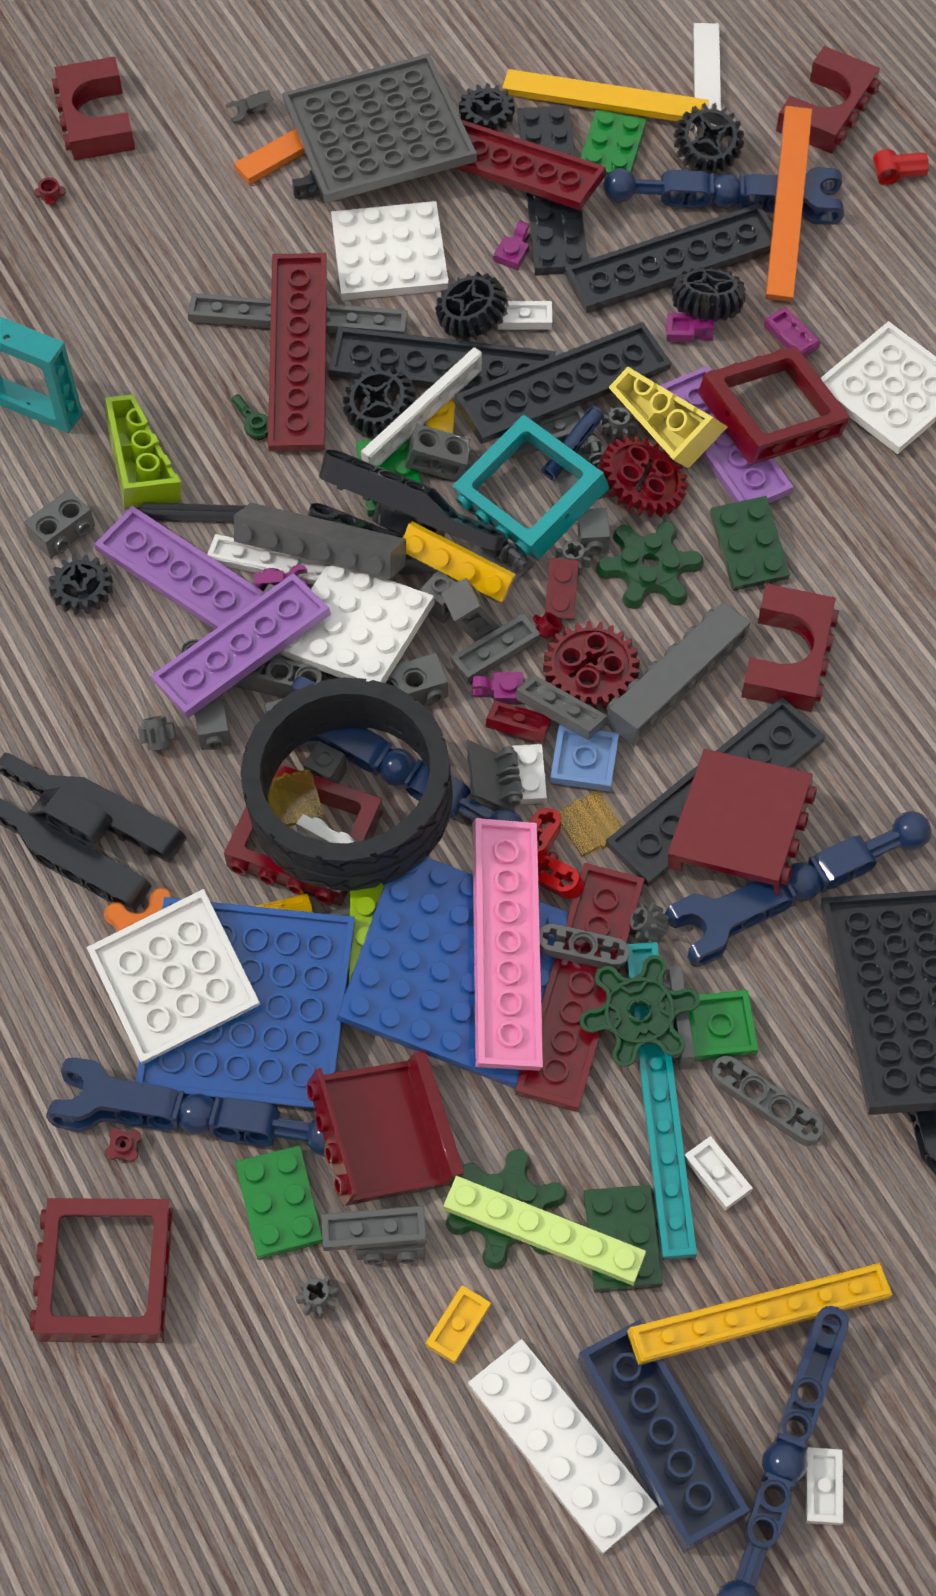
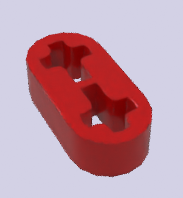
M552 808L538 810L529 822L537 823L538 857L547 855L561 830V816L558 811ZM548 821H551L552 823H548L543 830L542 823L546 824Z
M548 855L538 857L539 886L565 899H573L582 893L584 881L576 869ZM543 869H544V870L550 869V870L552 871V874L550 875V874H548V873H546V872H542V873H541V871H542ZM563 879V880H565V881H567V882L573 881V883H572L571 885H570V884H565V885H563L562 882H561V880Z

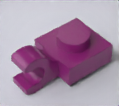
M519 221L513 237L504 236L493 255L494 262L518 271L529 252V244L526 242L530 236V233L527 232L530 224Z
M685 313L667 314L666 342H694V336L705 341L713 340V320H695L693 316H685Z
M296 565L288 573L277 568H267L263 572L254 573L255 585L264 592L269 583L276 586L294 573L298 576L299 574L308 573V570L304 565ZM301 580L304 584L308 586L305 580Z
M493 672V680L485 676L473 677L472 697L493 696V703L494 701H499L506 704H523L516 699V690L523 685V672Z

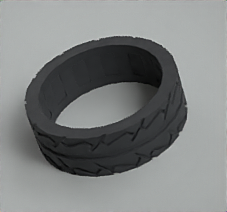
M343 677L320 681L317 685L313 683L290 693L275 704L271 711L268 710L254 727L245 746L240 772L243 795L251 825L263 851L277 866H283V871L301 882L316 887H329V890L356 891L377 887L381 883L384 885L405 876L422 863L437 846L450 819L453 799L450 760L446 740L442 737L443 733L437 721L419 701L412 700L414 697L396 686L376 680L366 681L367 679ZM362 727L387 732L407 743L419 754L428 768L429 778L426 790L413 811L401 823L386 833L368 840L351 843H330L305 837L282 822L269 806V792L273 777L282 762L296 747L310 738L329 730Z

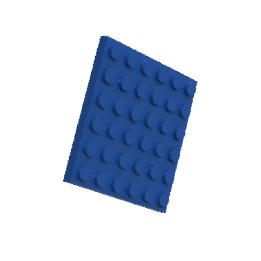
M426 857L422 863L405 876L384 884L336 1020L418 1052L426 1051L427 1055L516 1089L521 1070L476 1067L473 875ZM539 901V930L547 924L566 926L569 913ZM549 934L547 945L554 946L555 935ZM540 952L542 1003L555 958Z
M164 897L162 909L182 899ZM211 902L261 1005L145 1064H142L139 1060L136 1082L173 1088L177 1091H184L185 1095L188 1096L190 1094L202 1093L215 1099L217 1096L270 1105L315 1109L313 1101L311 1102L308 1099L306 1085L317 1068L322 1069L323 1075L336 1073L343 1023L336 1020L347 990L355 917Z

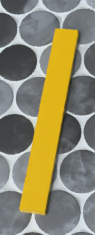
M508 69L502 91L508 90L509 96L676 122L680 119L683 120L682 116L686 111L691 113V108L694 106L700 110L701 105L706 103L707 107H709L708 99Z
M877 1263L633 1326L627 1330L638 1365L814 1319L819 1311L826 1306H835L844 1311L889 1299L893 1294L881 1264Z

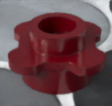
M48 177L39 182L38 188L34 190V194L37 198L45 200L47 205H52L60 196L66 194V189L63 186H59V182L55 178Z
M546 612L542 617L537 614L533 616V621L537 624L536 629L544 639L553 638L555 640V634H559L563 629L561 621L550 612Z
M113 1128L109 1132L110 1145L105 1150L107 1158L127 1162L135 1161L138 1157V1142L141 1141L140 1132L137 1130L126 1132L121 1131L120 1128ZM122 1142H125L126 1146L121 1147L120 1144Z

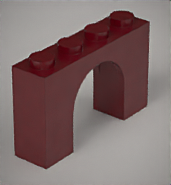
M823 46L813 61L810 82L837 92L844 98L845 102L834 107H819L790 95L779 111L776 131L782 133L786 106L812 109L809 145L832 154L838 145H843L847 137V130L854 128L859 112H864L867 108L870 95L877 93L881 80L878 79L880 68Z
M115 56L54 67L56 78L52 79L55 95L60 94V97H55L58 112H64V115L59 116L62 132H68V134L63 135L66 151L72 150L74 161L135 150L128 112L103 117H89L78 112L81 106L90 100L123 94Z
M766 583L758 624L787 629L799 634L807 642L810 654L805 659L792 664H781L750 657L741 698L774 704L783 697L795 709L812 712L814 702L821 701L824 684H819L820 676L826 677L829 659H824L825 651L831 652L834 635L829 634L830 627H836L839 610L834 609L835 597Z

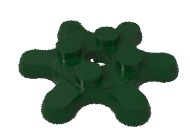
M662 522L656 528L655 533H650L646 537L637 535L628 525H620L613 533V540L621 547L622 553L616 557L601 559L596 565V572L602 578L617 577L626 582L627 589L623 594L622 601L628 608H639L643 604L645 597L650 593H660L670 604L681 605L687 600V591L678 581L679 576L685 572L701 570L704 560L697 551L683 552L674 548L672 543L677 536V530L671 522ZM644 559L658 561V565L646 567L643 561Z
M658 955L646 958L641 972L633 978L622 977L612 966L599 968L596 972L595 980L597 985L606 992V1002L600 1008L585 1011L580 1017V1025L585 1032L596 1033L606 1030L615 1035L617 1042L612 1052L614 1062L621 1067L631 1066L637 1058L638 1050L646 1044L658 1045L668 1056H678L685 1048V1040L674 1029L673 1021L677 1015L695 1010L700 1003V997L694 989L684 988L679 991H672L664 986L663 976L667 965L666 961ZM638 1005L646 1006L649 1009V1013L643 1020L634 1018L631 1015L634 1007Z
M521 1149L512 1150L507 1154L504 1169L498 1174H486L475 1163L462 1165L464 1174L461 1178L544 1211L562 1205L567 1197L566 1189L560 1183L550 1182L547 1185L537 1186L530 1182L527 1177L530 1158ZM452 1213L446 1218V1227L452 1234L462 1235L466 1232L474 1231L484 1237L486 1245L482 1259L484 1264L491 1269H499L506 1264L508 1251L512 1245L525 1243ZM528 1244L540 1255L550 1254V1252Z

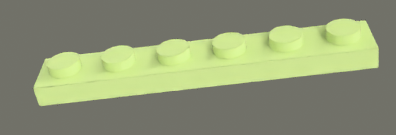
M458 1176L455 1177L443 1205V1210L632 1286H634L646 1251Z

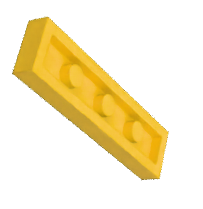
M413 521L408 524L403 536L406 539L407 555L458 581L467 578L479 592L501 603L505 600L516 576L515 573Z

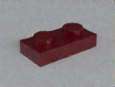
M549 558L545 613L550 612L558 619L574 620L579 560Z
M494 701L486 718L485 727L501 733H508L530 741L543 743L551 726L552 719L539 712Z

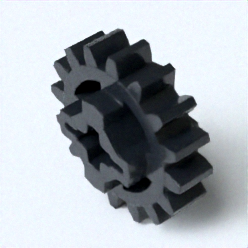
M487 83L485 88H481L478 84L475 91L468 88L467 95H461V102H459L460 119L498 131L499 126L506 129L507 122L512 123L513 115H515L513 96H508L507 89L500 91V85L490 88V84Z
M85 554L82 560H78L77 556L73 555L72 562L68 563L63 559L62 568H53L55 576H49L51 585L49 586V591L55 605H61L64 612L72 608L74 615H77L80 609H84L86 614H90V607L99 610L101 609L100 601H109L107 593H113L111 584L113 579L106 563L101 565L99 558L96 557L89 561L88 555Z

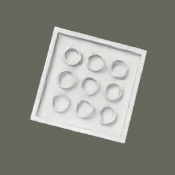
M436 201L331 211L342 301L436 292L448 289L449 282Z
M889 321L821 377V380L850 418L896 454H899L936 422V356Z
M327 564L311 590L329 607L331 615L277 655L299 663L312 665L323 672L340 678L367 679L366 681L376 680L386 683L435 604L434 595L382 577Z
M204 889L86 947L142 1064L261 1005Z

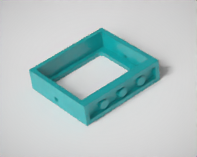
M0 317V352L39 367L43 371L49 396H46L2 378L0 375V406L69 434L83 412L65 343Z
M524 414L452 485L458 496L456 501L464 510H473L480 522L487 525L491 524L493 527L503 531L506 534L505 539L513 541L514 546L521 554L526 556L529 554L537 561L609 489L602 471ZM525 441H528L579 479L532 528L522 526L477 491Z

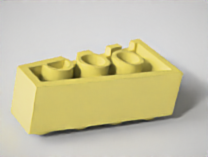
M629 367L609 386V389L670 457L688 469L727 428L726 425Z

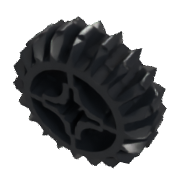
M706 103L701 105L700 110L694 106L691 108V113L686 111L682 116L683 120H678L676 125L678 129L673 134L674 138H676L673 145L674 148L679 149L676 154L677 157H685L683 166L691 163L692 171H695L698 167L703 172L709 169L710 173L715 175L717 168L723 173L726 171L727 165L733 166L735 159L740 157V149L744 146V141L741 140L744 136V131L738 130L741 126V121L733 122L734 113L725 114L726 106L720 111L717 110L716 103L712 104L711 109H708ZM696 126L698 136L695 137L694 141L690 142L689 130ZM727 136L729 146L722 153L720 142Z
M701 267L700 269L692 268L690 271H683L682 274L677 275L674 286H672L671 295H673V306L678 308V312L685 313L687 317L693 316L695 320L704 319L705 321L713 320L717 322L718 319L725 321L728 317L734 318L736 314L741 313L746 299V288L740 277L732 276L731 272H723L722 269L714 270L712 267L710 269Z
M479 272L474 276L467 273L463 279L457 277V282L454 284L448 283V289L441 290V297L436 299L437 306L435 310L440 327L443 328L448 336L454 337L455 340L462 338L464 341H468L470 337L477 340L478 336L482 334L487 337V332L490 330L496 331V324H502L503 316L508 315L507 307L509 306V301L504 286L501 285L496 277L492 278L488 273L483 276Z
M382 364L378 371H375L374 367L370 366L369 373L365 374L360 371V379L351 378L353 387H345L347 396L342 397L345 405L343 412L347 417L349 425L357 433H363L368 439L372 435L376 438L416 401L418 395L416 389L413 388L412 380L407 378L402 370L397 372L393 366L387 370ZM400 392V400L397 406L394 407L393 404L397 400L396 396ZM366 397L367 402L364 404L363 411L360 412L361 404Z

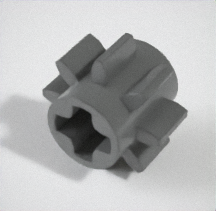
M625 407L610 408L609 416L605 415L602 419V434L608 435L612 442H615L616 439L622 441L624 437H628V433L635 434V416L630 414Z
M566 540L563 549L556 548L557 559L579 560V576L582 575L583 567L590 568V548H584L580 540L569 542Z
M164 715L143 719L144 727L138 728L140 744L147 743L149 750H160L170 747V739L176 738L174 722L167 723L166 716Z
M651 903L649 907L642 904L641 907L634 910L630 917V931L636 933L635 939L643 943H648L649 940L658 942V940L666 935L669 928L667 921L669 916L662 913L663 908Z
M311 1273V1280L307 1283L299 1281L298 1284L303 1294L297 1295L295 1298L297 1304L306 1303L303 1310L305 1316L309 1315L312 1311L318 1313L321 1319L325 1310L328 1308L331 1310L336 1309L331 1297H336L339 1293L335 1287L328 1288L331 1281L330 1276L327 1275L321 1280L316 1278L314 1273ZM320 1291L323 1292V1299L317 1297L312 1301L310 1295L312 1292L314 1294H318Z

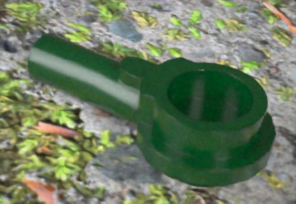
M239 394L233 396L231 402L245 418L244 430L246 434L254 440L265 439L268 436V416L254 413Z

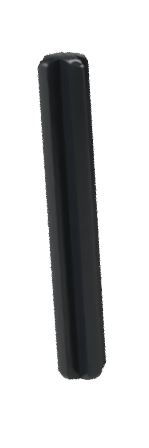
M142 503L140 511L153 520L234 522V515L247 505Z

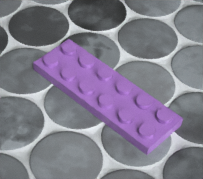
M708 366L660 385L715 418L697 393L704 374L710 371ZM725 430L702 454V457L734 503L767 496L768 503L770 504L793 492V485L773 458L750 466Z
M131 506L94 544L97 552L214 630L258 599L263 593L262 590L134 506Z
M293 573L153 673L151 679L188 719L330 616V609Z

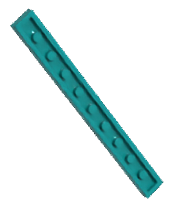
M657 942L627 944L629 947V957L626 962L628 978L636 977L641 972L646 958L652 955L659 956ZM638 1005L632 1009L633 1017L643 1020L649 1013V1009L643 1005ZM646 1044L638 1050L637 1055L662 1261L696 1258L697 1250L672 1056L666 1055L656 1044Z

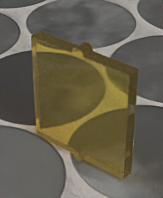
M310 769L291 774L284 772L282 776L273 778L269 792V806L274 814L288 827L296 825L303 814L312 819L313 817L324 818Z
M598 790L580 800L574 799L572 804L558 811L561 816L562 828L582 857L599 848L605 849L606 839L622 827Z

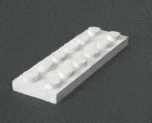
M522 1339L468 1382V1387L601 1555L605 1554L657 1509L658 1506Z

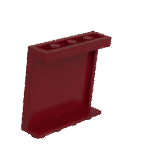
M703 749L668 851L669 869L682 871L684 863L774 885V894L779 895L782 884L788 885L792 872V867L788 866L791 857L796 858L798 855L800 840L797 837L799 831H805L809 817V813H806L807 805H813L815 801L817 787L813 786V774Z
M426 1051L414 1052L408 1061L324 1075L322 1069L317 1068L307 1081V1096L311 1102L313 1101L316 1110V1127L323 1134L325 1141V1158L327 1163L331 1164L334 1172V1190L341 1197L343 1206L451 1186L456 1176L461 1177L464 1174Z

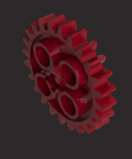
M626 436L622 442L616 439L613 445L609 444L599 460L601 463L598 466V469L604 473L609 489H611L608 496H617L619 498L618 505L626 503L627 511L636 508L639 516H641L643 511H646L649 518H652L654 513L662 517L665 512L670 515L674 509L677 510L687 494L685 491L688 484L684 482L687 475L680 473L684 468L682 465H675V460L671 457L669 458L665 450H659V443L651 446L647 438L643 443H640L637 436L634 437L632 442ZM650 462V468L642 481L641 488L637 492L635 490L645 471V466Z
M587 621L586 628H582L577 622L575 623V631L565 627L564 636L556 633L555 643H548V652H544L543 663L545 681L580 701L590 704L595 709L597 704L600 703L607 709L610 700L612 701L617 696L620 698V696L626 693L630 683L634 679L639 678L640 659H637L638 650L631 649L632 639L623 641V631L615 635L613 625L604 630L602 622H599L597 628H593L590 621ZM590 647H599L601 649L596 650ZM568 660H573V661H576V662H575V663H567L566 661H568ZM614 668L617 669V671H609L607 669ZM590 682L592 685H584L582 683Z

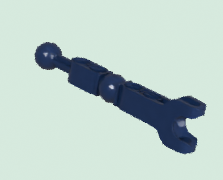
M815 167L806 173L802 216L807 221L818 225H833L843 219L844 206L842 201L826 196L837 193L842 185V174L838 169ZM619 168L607 174L604 179L603 188L606 196L617 203L628 201L634 194L661 195L663 204L671 207L703 208L708 206L711 208L713 202L716 206L722 208H729L737 204V209L760 203L764 211L774 212L778 175L748 174L744 176L740 174L738 180L735 176L727 173L714 178V173L708 174L703 171L668 170L662 174L661 180L635 179L630 171Z
M300 676L293 682L292 690L294 692L313 683L317 685V683ZM346 727L329 730L310 738L298 746L317 744L318 741L344 753L346 760L359 768L373 773L375 776H378L380 773L382 779L388 785L395 787L403 786V791L420 801L426 790L429 771L421 759H418L416 762L414 756L408 750L401 748L393 749L391 742H388L367 728ZM451 776L453 799L450 818H455L459 812L473 821L475 818L523 822L521 816L514 810L504 808L493 811L468 797L471 793L469 787Z
M915 811L904 812L895 819L892 830L865 842L860 835L853 836L817 853L815 856L809 857L808 863H793L790 866L792 867L789 883L788 885L782 884L779 895L774 894V885L755 881L717 899L701 894H692L667 908L665 915L669 916L667 921L673 928L693 925L699 927L704 933V937L691 945L687 956L692 966H703L723 956L728 940L733 935L786 911L788 908L795 906L796 900L800 902L811 900L819 891L823 893L826 890L836 888L866 874L876 866V857L898 847L910 851L921 849L931 838L932 829L930 822L922 813Z
M67 1058L63 1062L61 1074L64 1081L68 1085L82 1089V1091L73 1099L54 1100L49 1105L46 1113L47 1120L53 1126L76 1132L87 1131L101 1122L119 1123L162 1131L174 1130L175 1132H179L181 1127L191 1135H204L210 1131L211 1138L216 1137L228 1142L259 1147L272 1145L274 1137L307 1142L314 1153L325 1157V1141L323 1134L317 1130L315 1119L309 1123L279 1118L280 1111L275 1106L266 1103L217 1096L214 1102L209 1096L202 1093L190 1094L185 1097L184 1091H177L173 1088L111 1078L97 1061L89 1059Z
M823 1307L809 1329L779 1423L778 1434L774 1442L767 1446L763 1453L762 1466L764 1474L761 1481L764 1483L756 1493L745 1526L744 1537L747 1544L736 1578L721 1586L716 1596H760L756 1585L767 1551L777 1542L791 1502V1492L807 1472L808 1462L805 1452L809 1445L806 1442L814 1431L848 1330V1316L838 1307ZM826 1317H834V1318H836V1319L838 1320L839 1324H838L836 1321H834V1320H832V1319H830V1318H826ZM823 1328L829 1329L832 1334H827ZM801 1387L812 1389L816 1396L815 1402H803L799 1398L798 1389ZM792 1420L799 1421L804 1426V1436H792L787 1430V1422ZM770 1488L778 1490L782 1495V1505L777 1507L769 1505L765 1501L764 1491ZM763 1523L769 1527L771 1531V1539L769 1541L760 1542L754 1537L752 1530L755 1524Z

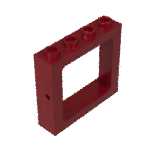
M796 346L779 349L774 353L764 356H756L751 360L741 363H733L728 367L718 370H710L704 374L697 392L715 418L727 426L725 432L750 466L842 436L850 418ZM787 371L821 417L771 433H763L731 391L730 387Z
M280 765L273 777L269 792L270 795L273 787L358 815L349 834L355 842L372 838L383 814L382 798L284 765ZM245 807L224 851L227 867L239 875L247 873L255 876L265 884L274 885L276 883L284 886L290 892L297 895L308 893V895L315 897L323 904L332 905L334 903L342 906L348 891L329 890V887L320 888L301 882L283 871V866H277L269 856L246 848L254 828L251 825L247 807Z
M47 1198V1207L42 1209L40 1214V1228L44 1230L43 1242H39L37 1245V1262L41 1263L40 1276H35L33 1282L34 1297H37V1307L30 1314V1330L34 1331L35 1336L40 1342L164 1343L173 1207L169 1199ZM150 1217L154 1220L147 1312L144 1316L93 1317L52 1315L59 1226L62 1218Z

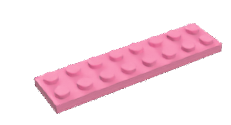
M475 818L472 825L476 1067L540 1071L543 1067L537 823Z

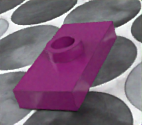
M787 307L764 320V326L786 349L796 346L805 357L820 348L821 341Z

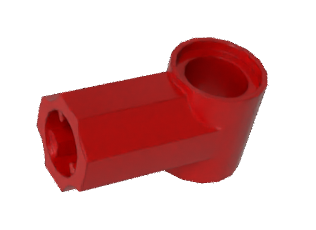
M883 149L878 151L873 157L877 180L882 185L894 184L903 177L927 176L929 170L928 155L924 152L896 155L892 149Z

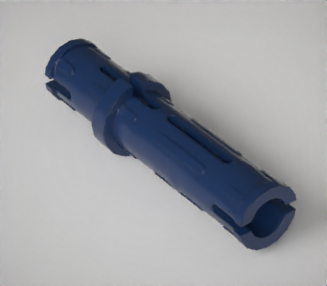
M591 405L562 443L577 453L596 426L605 417L604 413L598 407ZM550 458L541 471L548 479L556 481L564 468Z

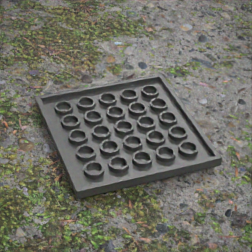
M430 53L282 93L284 104L325 203L477 161V153Z

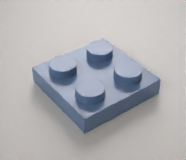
M559 725L550 783L610 792L619 734L600 730L587 740L568 728Z

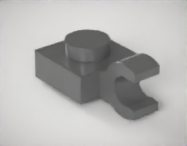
M264 90L239 101L228 102L225 106L226 108L235 106L238 109L237 116L230 118L232 122L243 119L247 109L252 108L254 113L267 108L266 103L272 101L273 98L270 90Z

